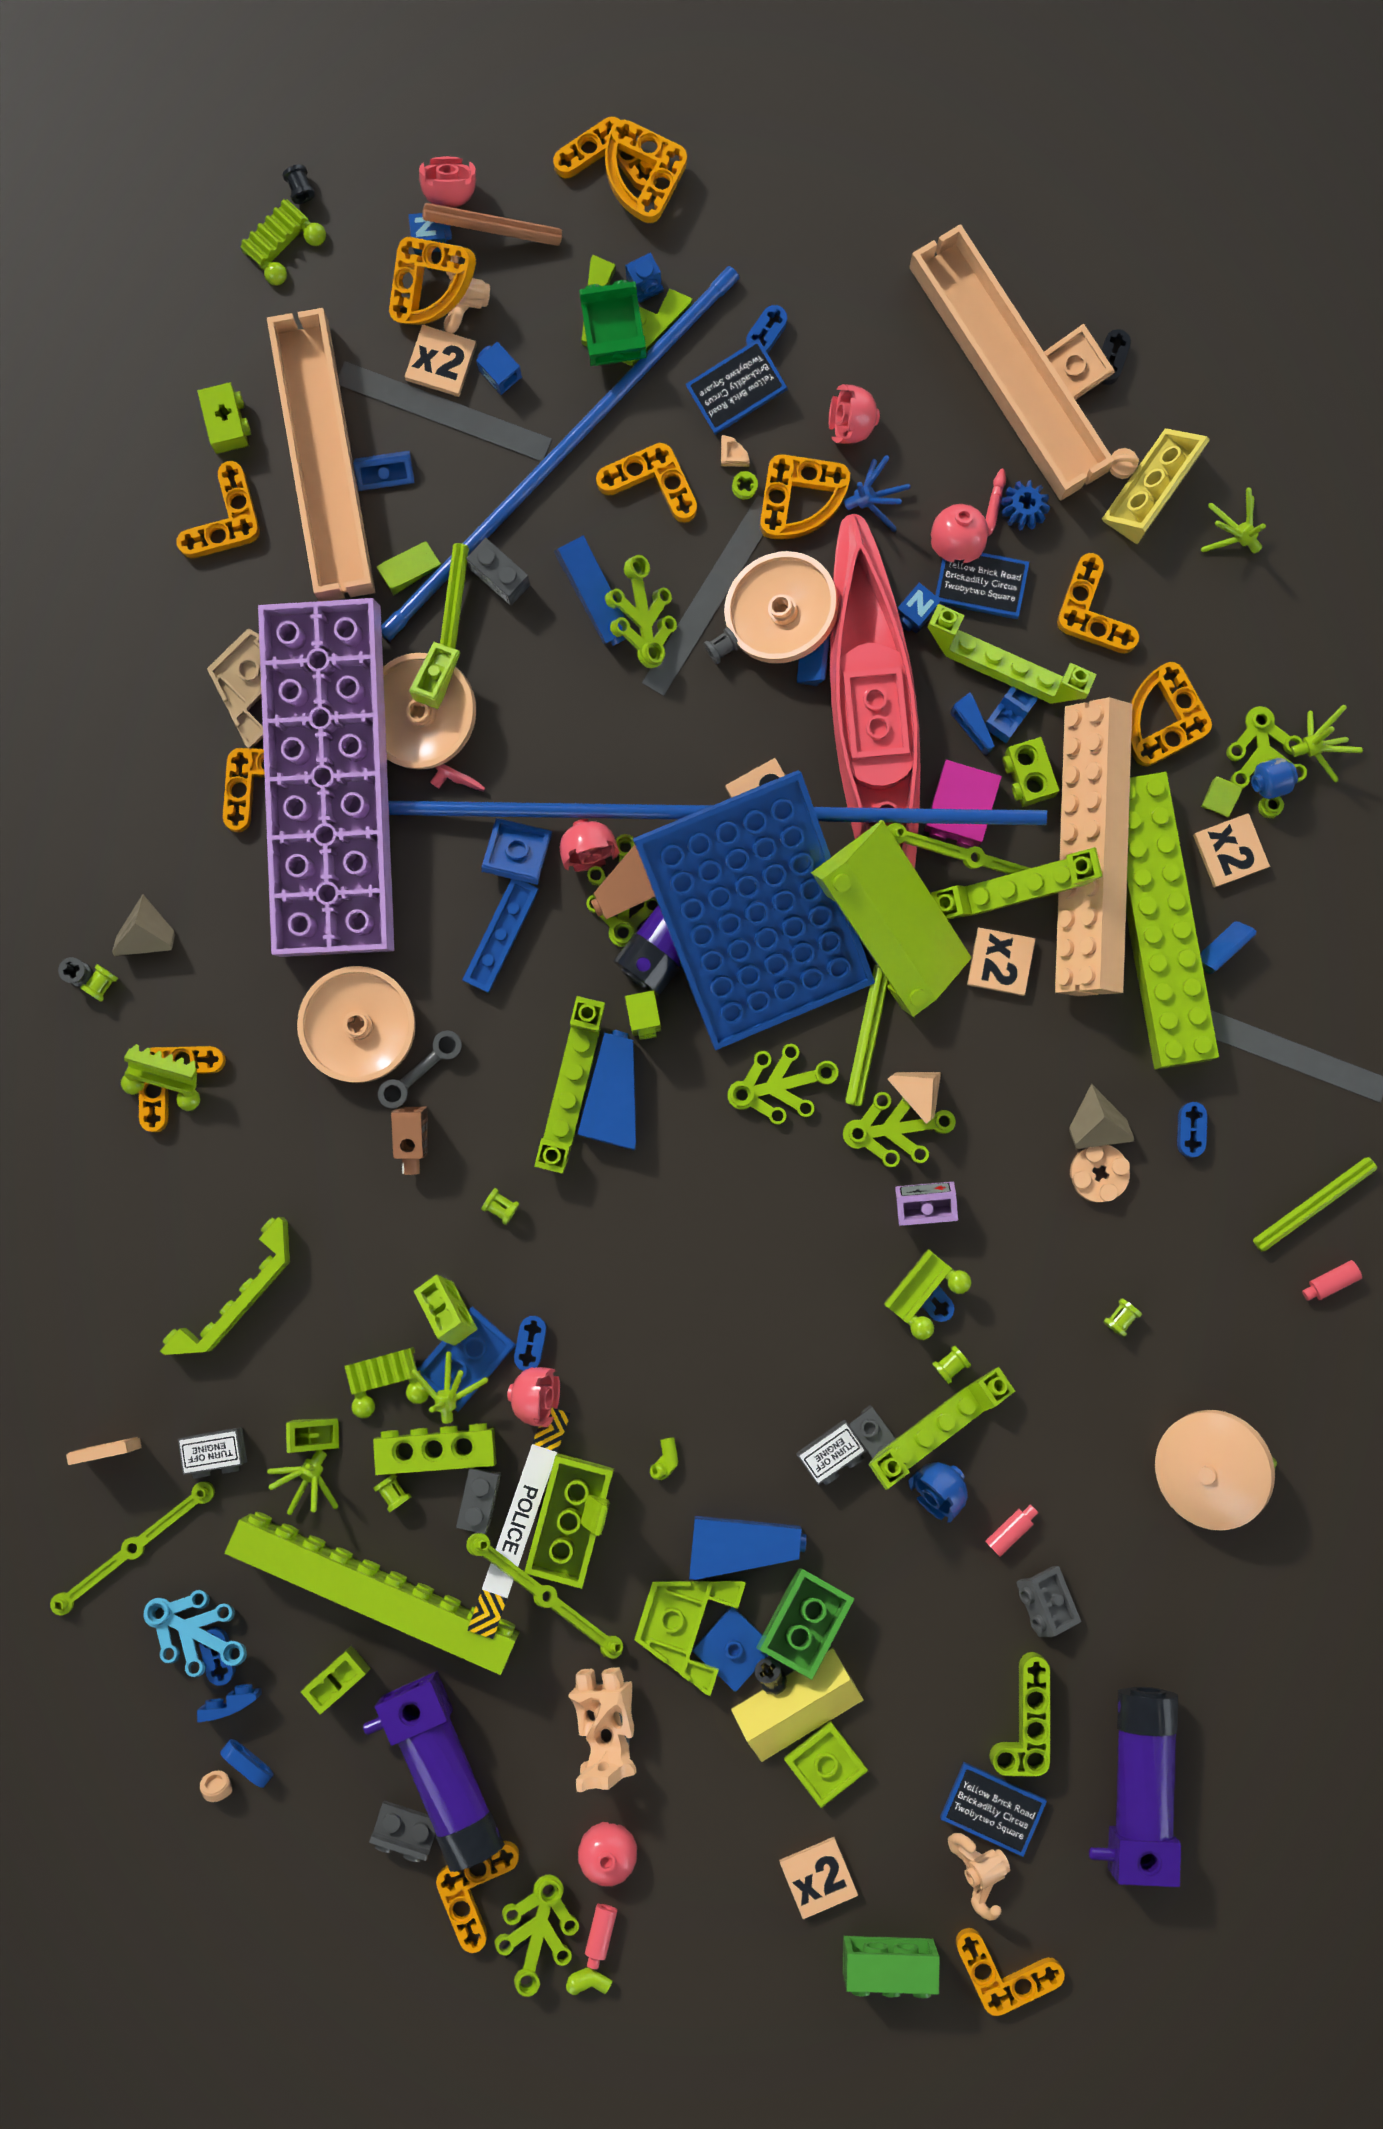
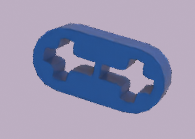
M778 305L768 306L746 337V346L754 340L760 339L764 334L763 347L768 354L786 328V311ZM779 316V323L775 322L769 329V317Z
M1190 1102L1183 1105L1178 1113L1177 1146L1183 1156L1189 1158L1197 1157L1206 1149L1207 1110L1198 1102ZM1192 1107L1195 1113L1200 1114V1118L1194 1120V1128H1191V1118L1185 1115L1186 1112L1191 1111ZM1191 1132H1193L1194 1142L1199 1143V1147L1194 1148L1193 1153L1190 1152V1147L1185 1146V1141L1191 1138Z
M939 1285L921 1306L933 1320L939 1322L949 1320L954 1313L952 1300ZM934 1297L939 1303L946 1302L948 1304L945 1308L947 1312L945 1316L940 1313L934 1314L933 1311H935L936 1307L931 1302Z
M529 1316L521 1322L514 1354V1362L520 1370L536 1368L541 1362L547 1332L546 1323L541 1317ZM532 1320L537 1321V1326L541 1328V1333H536L534 1341L531 1342L529 1341L530 1332L525 1330V1326L530 1325ZM532 1345L531 1355L536 1357V1361L530 1362L529 1366H525L524 1360L520 1359V1354H525L527 1346Z
M212 1627L207 1630L210 1634L225 1642H229V1637L222 1628ZM199 1642L208 1680L217 1686L227 1684L235 1675V1666L226 1665L221 1660L219 1652L216 1654L215 1650ZM218 1658L222 1668L227 1667L228 1672L224 1674V1678H221L220 1674L215 1675L214 1670L218 1667Z
M230 1739L220 1751L221 1756L231 1766L260 1788H264L274 1775L272 1770L263 1761L234 1739Z

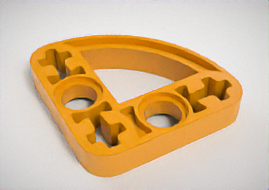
M623 119L615 122L609 132L605 149L606 174L612 192L619 203L634 217L646 223L656 222L661 217L686 169V150L681 145L629 120ZM624 131L629 132V137L625 136L623 139L619 138V133L623 134ZM637 139L636 146H634L633 140L636 141ZM651 141L656 144L657 149L652 153H646L641 148L642 144ZM618 149L654 166L638 199L628 190L620 176L617 166ZM678 155L679 161L674 162L671 172L668 170L670 158ZM666 178L670 182L669 187L663 190L656 188L654 185L656 179ZM653 195L656 197L654 210L651 209L649 213L645 212V206L650 205Z
M414 237L402 239L397 248L389 305L391 318L398 323L420 325L433 322L448 314L461 301L471 283L476 265L474 253L468 248ZM438 247L441 250L442 258L439 263L434 264L431 254ZM409 248L423 250L422 256L409 254ZM451 256L465 258V263L451 262ZM425 267L456 273L452 283L442 297L432 305L419 310ZM410 272L413 277V283L410 288L406 289L403 285V277L406 273ZM402 293L410 294V298L401 297ZM401 306L407 308V313L400 312Z
M784 454L774 456L768 466L760 520L762 534L770 539H793L812 533L822 527L835 515L844 501L850 482L849 469L844 464ZM780 463L784 464L786 469L783 473L782 483L776 482L778 470L774 469L778 468ZM805 467H812L816 470L817 477L813 480H806L802 477L801 471ZM822 469L826 470L824 482H820ZM835 472H839L840 477L844 479H841L836 484L834 483V478L827 476H834ZM791 486L834 492L826 505L817 513L802 521L786 524ZM773 490H780L784 493L785 500L781 503H773L769 498V494ZM772 510L778 511L776 523L779 525L775 527V530H770L769 524H766L771 520Z
M1175 662L1165 663L1155 669L1139 686L1131 700V753L1134 760L1141 766L1148 767L1196 743L1203 739L1212 728L1211 718L1186 673ZM1166 670L1169 673H1176L1177 676L1173 679L1176 687L1180 684L1184 686L1177 689L1173 694L1170 691L1175 687L1170 679H1164L1167 673ZM1158 684L1178 721L1142 739L1140 728L1142 708L1148 694ZM1178 695H1188L1191 698V706L1186 709L1179 707L1176 702ZM1194 720L1197 723L1203 722L1204 727L1201 729V733L1196 729L1186 735L1185 730L1194 724ZM1168 732H1175L1179 735L1180 743L1178 746L1172 747L1166 743L1165 735ZM1159 743L1160 748L1153 752L1151 755L1152 759L1141 755V752L1144 750L1143 746L1150 749Z

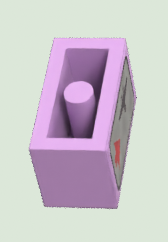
M954 1182L895 1187L899 1226L958 1221Z

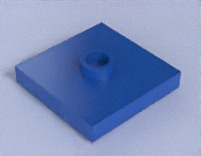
M496 818L481 872L538 885L551 841L552 831Z
M730 1607L692 1649V1652L705 1664L719 1668L717 1675L735 1692L752 1675L757 1663L769 1656L756 1648L763 1634L734 1607Z

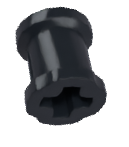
M301 164L288 167L282 174L284 181L289 184L292 192L290 197L295 204H304L312 200L316 195L315 190L309 185L306 175L308 172L306 166Z
M765 1658L757 1663L755 1676L761 1683L762 1689L767 1694L777 1695L786 1688L787 1677L782 1671L780 1664L773 1658Z

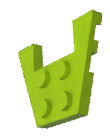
M592 255L588 285H609L615 273L616 264ZM669 288L658 314L639 307L646 352L668 328H671L677 321V318L692 306L693 298ZM583 322L581 340L582 344L587 346L585 327ZM640 359L624 361L623 363L633 367Z
M653 1581L634 1640L672 1667L687 1681L693 1683L704 1694L711 1696L719 1668L690 1659L693 1645L708 1599L738 1609L746 1582Z

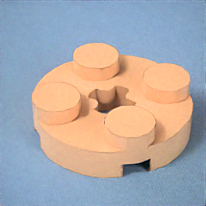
M1110 1145L1088 1147L1074 1157L1070 1167V1177L1076 1192L1084 1199L1096 1203L1112 1201L1125 1191L1129 1183L1130 1164L1119 1150ZM1102 1165L1105 1167L1107 1178H1101L1100 1181H1096V1174L1092 1172L1093 1168H1100Z

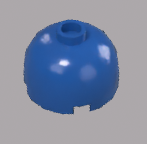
M940 1462L928 1463L918 1469L908 1480L911 1491L916 1487L917 1491L921 1494V1496L916 1498L919 1503L940 1520L946 1516L948 1517L947 1522H951L966 1505L968 1492L967 1485L963 1480L965 1476L954 1465L949 1466Z

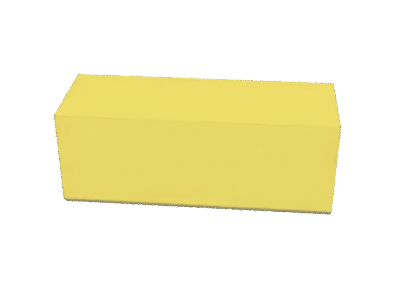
M1165 428L1102 517L1103 522L1138 545L1209 442V438L1203 435Z
M833 1647L827 1651L812 1680L794 1670L786 1675V1688L777 1695L767 1694L764 1690H761L731 1708L746 1741L761 1762L864 1700Z

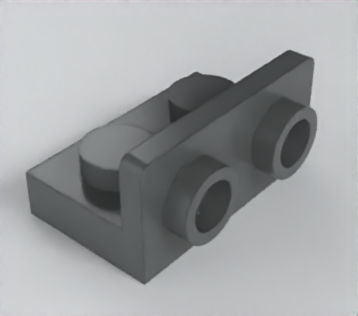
M869 1405L861 1411L862 1414L853 1420L849 1426L872 1458H874L879 1451L894 1441L895 1437L874 1408Z
M1052 1566L1031 1578L1020 1579L1016 1582L1019 1588L1020 1599L1025 1604L1029 1613L1031 1626L1039 1637L1056 1636L1081 1622L1059 1566Z
M383 1801L369 1843L374 1844L375 1848L381 1852L391 1853L393 1850L404 1854L403 1857L409 1861L420 1862L421 1860H427L436 1833L428 1814Z

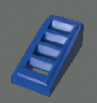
M970 692L953 705L950 714L983 755L987 756L994 748V744L976 701Z

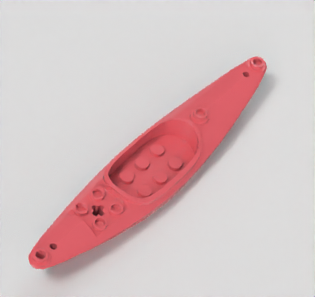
M851 514L841 521L836 545L833 581L838 592L839 610L835 625L830 633L831 705L837 756L847 807L920 808L921 762L919 721L912 668L904 632L889 580L871 530L863 517ZM851 822L854 838H858L876 823ZM900 823L906 828V831L918 834L919 823ZM906 843L899 844L915 869L917 847Z

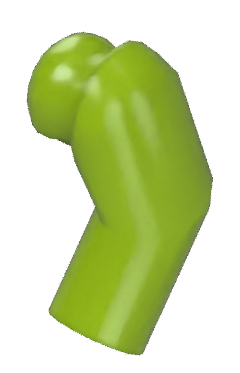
M674 1437L660 1440L663 1455L650 1468V1475L655 1480L668 1478L678 1466Z
M587 1967L572 1973L568 1977L566 1990L571 1995H578L580 1992L593 1987L606 1994L612 1984V1980Z

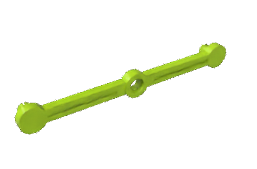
M892 823L887 826L898 844L906 843L963 860L964 865L970 869L983 866L1006 874L1030 869L1026 866L986 855L982 848L977 846L967 849L906 831V828L900 823ZM972 853H975L978 857L976 862L971 859Z
M207 1481L195 1484L191 1491L192 1494L138 1537L133 1536L126 1539L117 1554L69 1592L56 1594L50 1602L52 1612L59 1616L69 1613L73 1609L74 1601L126 1560L140 1557L144 1553L145 1545L198 1503L205 1504L211 1501L215 1495L213 1485ZM131 1543L137 1546L135 1553L129 1551L128 1547Z
M474 1533L468 1538L466 1547L471 1555L483 1556L533 1594V1599L537 1606L551 1608L597 1643L604 1657L615 1659L621 1655L623 1643L619 1637L604 1634L560 1600L554 1587L539 1584L491 1547L489 1538L485 1534ZM547 1591L549 1593V1599L547 1601H544L543 1593Z

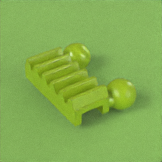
M283 199L279 208L275 207L271 216L267 215L263 224L259 223L255 232L251 231L249 238L243 239L240 247L246 256L249 255L258 264L259 268L262 271L264 270L267 282L278 286L285 282L287 271L281 263L272 261L302 231L304 232L305 241L311 246L323 244L326 239V231L321 224L310 223L308 218L288 199Z
M137 1044L131 1049L129 1048L124 1057V1061L128 1062V1068L121 1079V1087L124 1092L130 1095L138 1094L140 1090L142 1091L145 1082L179 1092L176 1101L178 1106L185 1111H191L198 1107L200 1096L195 1090L197 1087L195 1061L185 1065L184 1058L182 1057L175 1062L171 1054L166 1058H162L161 1051L151 1055L150 1048H146L142 1052L139 1051V1045Z
M929 1249L917 1261L915 1266L884 1303L886 1307L910 1325L912 1335L919 1340L930 1338L934 1332V1325L929 1318L925 1316L917 1317L915 1314L942 1280L946 1278L948 1280V1287L956 1294H963L971 1287V1278L965 1271L953 1270Z
M414 1347L345 1366L351 1394L355 1396L351 1408L356 1417L368 1418L375 1410L374 1400L366 1395L367 1390L404 1380H409L406 1396L410 1402L421 1404L428 1399V1392L412 1375V1370H417L413 1353H415Z

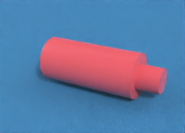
M1350 1260L1309 1281L1310 1287L1302 1290V1293L1307 1301L1315 1297L1322 1300L1361 1280L1362 1274L1356 1263Z
M1031 1504L1023 1512L1018 1509L985 1542L1001 1557L1034 1525L1031 1520L1038 1514V1511Z
M596 1905L585 1950V1955L589 1957L587 1967L591 1969H598L600 1960H605L618 1911L610 1905Z

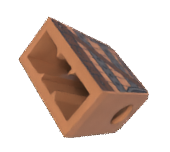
M427 1106L398 1107L391 1112L394 1159H402V1174H420V1158H424L428 1151ZM406 1139L412 1140L415 1147H409L406 1144Z

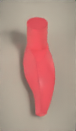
M445 764L435 767L438 771L430 781L438 789L449 778L456 784H463L475 790L485 791V787L479 782Z

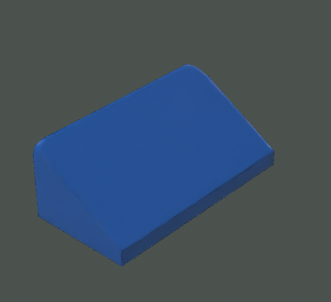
M410 451L356 458L353 461L358 491L415 483Z
M830 634L816 650L799 659L797 683L818 686L826 679Z
M1233 922L1200 953L1202 966L1206 973L1212 974L1216 972L1250 941L1257 931L1241 922Z

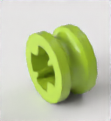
M748 471L738 473L732 483L734 495L743 500L753 497L758 487L757 478ZM749 480L752 483L749 488L752 490L749 492L746 489L740 491L738 489L740 482L738 481L747 482Z

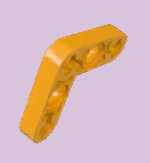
M607 117L560 148L553 157L556 174L562 178H571L605 156L609 135L607 134V129L612 128L614 123L620 119ZM624 131L623 134L619 133L620 139H623L625 136L629 137L628 131ZM586 142H593L596 144L597 149L593 153L587 154L582 151L581 147ZM618 149L617 164L637 190L642 191L647 181L645 178H639V170L636 166L640 163L641 171L645 175L649 173V177L654 166L635 157L631 160H625L620 155L622 151ZM575 150L577 151L578 156L574 155ZM565 159L567 162L571 160V166L562 165L561 160Z
M654 444L611 463L598 471L596 483L599 491L604 495L617 494L655 477L667 505L677 521L683 523L690 522L696 516V500L672 449L667 444ZM660 452L662 456L667 455L665 463H661L659 460L653 461L656 459V453ZM645 457H648V462H651L652 469L648 470ZM631 463L641 464L643 467L642 473L638 476L630 475L627 472V467ZM618 469H622L623 477L626 481L622 482L621 476L617 477L619 476ZM606 475H609L611 479L615 478L613 486L609 487L608 483L602 484L605 482L604 477ZM670 476H675L680 480L681 484L677 489L671 490L665 486V480ZM681 494L684 504L686 506L691 505L687 514L683 510L677 511L680 509L677 497Z
M226 461L218 469V479L229 518L182 531L177 537V547L185 557L198 558L250 544L258 538L260 528L246 475L237 462ZM233 470L235 472L234 478L238 488L232 487L227 477L229 476L228 471ZM244 496L246 504L243 508L235 509L231 506L234 497ZM245 523L252 527L247 535L239 531L243 529V524ZM232 526L234 530V535L236 537L235 539H232V534L228 527ZM216 530H223L226 533V537L221 543H213L211 541V535ZM202 534H204V538L208 543V546H205L203 544V538L201 537ZM189 538H193L197 542L193 544L194 549L192 550L184 546L188 544Z
M1085 554L1076 565L1058 616V628L1067 635L1119 653H1129L1139 642L1138 631L1131 625L1089 611L1104 564L1097 554ZM1092 562L1094 563L1093 568L1096 570L1091 572L1088 581L1083 580L1086 572V567L1083 565ZM1076 587L1085 588L1088 592V598L1078 601L1073 596V589ZM1073 614L1075 615L1074 620L1079 623H1083L1085 618L1089 619L1083 632L1080 630L1082 624L1074 623L1072 626H1068V620L1065 618ZM1096 622L1103 624L1106 629L1105 635L1101 637L1093 635L1090 630L1091 625ZM1112 628H1115L1114 635L1116 636H1113L1111 641L1107 640L1112 632ZM1124 633L1129 634L1128 639L1132 641L1126 645L1121 644L1122 639L1119 638Z
M236 748L228 755L223 822L233 832H243L250 826L254 777H265V772L262 768L264 749ZM240 755H243L248 761V764H243L242 774L244 776L248 775L247 779L240 776L232 777L233 774L239 775V767L234 763V760H239ZM237 783H243L247 787L246 794L241 798L234 797L231 792L232 787ZM230 802L236 804L246 803L245 807L239 805V814L244 817V820L239 821L237 826L230 820V817L236 815V807L234 805L230 806Z
M212 1046L150 1048L151 1055L161 1051L162 1058H166L171 1054L173 1055V1061H175L179 1053H187L190 1057V1062L195 1061V1067L198 1063L197 1074L217 1073L224 1068L226 1063L225 1054L220 1049ZM195 1052H199L197 1057L208 1058L210 1057V1052H213V1055L218 1057L219 1060L214 1062L213 1067L210 1068L208 1063L197 1062ZM144 1082L142 1091H139V1122L146 1131L160 1132L168 1124V1089L161 1087L160 1095L152 1099L146 1093L149 1083ZM146 1102L161 1103V1107L155 1106V1114L161 1117V1120L155 1123V1127H153L152 1123L147 1122V1117H151L153 1114V1107H146Z
M503 1841L505 1845L501 1849H505L506 1853L512 1852L513 1855L510 1858V1863H506L505 1860L495 1862L494 1867L496 1870H492L491 1860L488 1858L483 1861L486 1866L484 1875L475 1876L471 1873L470 1868L464 1869V1874L468 1882H465L463 1876L456 1880L455 1887H451L449 1883L444 1885L443 1881H445L446 1874L449 1873L451 1877H456L461 1874L462 1870L450 1872L447 1865L441 1869L437 1876V1889L458 1941L466 1952H479L487 1940V1930L470 1888L505 1874L516 1867L520 1855L519 1849L510 1841ZM501 1850L493 1856H491V1859L495 1860L499 1858L501 1855ZM458 1901H465L470 1906L469 1914L463 1917L458 1916L454 1912V1904ZM473 1918L475 1921L471 1922V1929L474 1934H480L477 1944H474L472 1940H466L469 1935L466 1923Z
M965 1928L956 1936L958 1952L984 2008L991 2015L1000 2016L1057 1989L1064 1981L1065 1974L1062 1966L1057 1960L1049 1957L1041 1959L1001 1979L988 1949L977 1930ZM967 1937H970L972 1941L978 1940L974 1943L978 1957L974 1959L968 1947L962 1948L966 1944L965 1939ZM987 1964L990 1966L991 1974L987 1979L982 1980L975 1976V1969L978 1965ZM1047 1967H1051L1053 1971L1057 1970L1054 1972L1055 1978L1053 1980H1049L1047 1976L1043 1977L1046 1975L1045 1969ZM1035 1972H1036V1975H1037V1977H1038V1979H1039L1040 1984L1042 1985V1986H1040V1987H1038V1988H1037V1984H1036V1982H1035V1979H1034L1033 1976L1031 1975V1974H1033V1973H1035ZM1020 1979H1027L1031 1982V1989L1026 1994H1019L1015 1991V1984ZM1009 1986L1010 1992L1014 1997L1013 2000L1010 2001L1004 1987ZM994 1993L998 1997L1004 1996L1000 1999L1001 2005L999 2006L989 2003L992 2001L991 1995Z

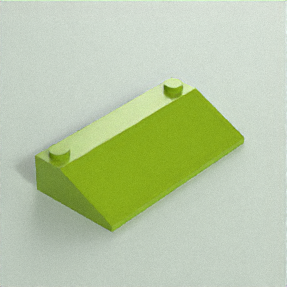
M880 820L811 872L825 895L837 903L890 984L887 985V988L901 1009L912 1017L937 1000L971 960L972 957L883 820Z

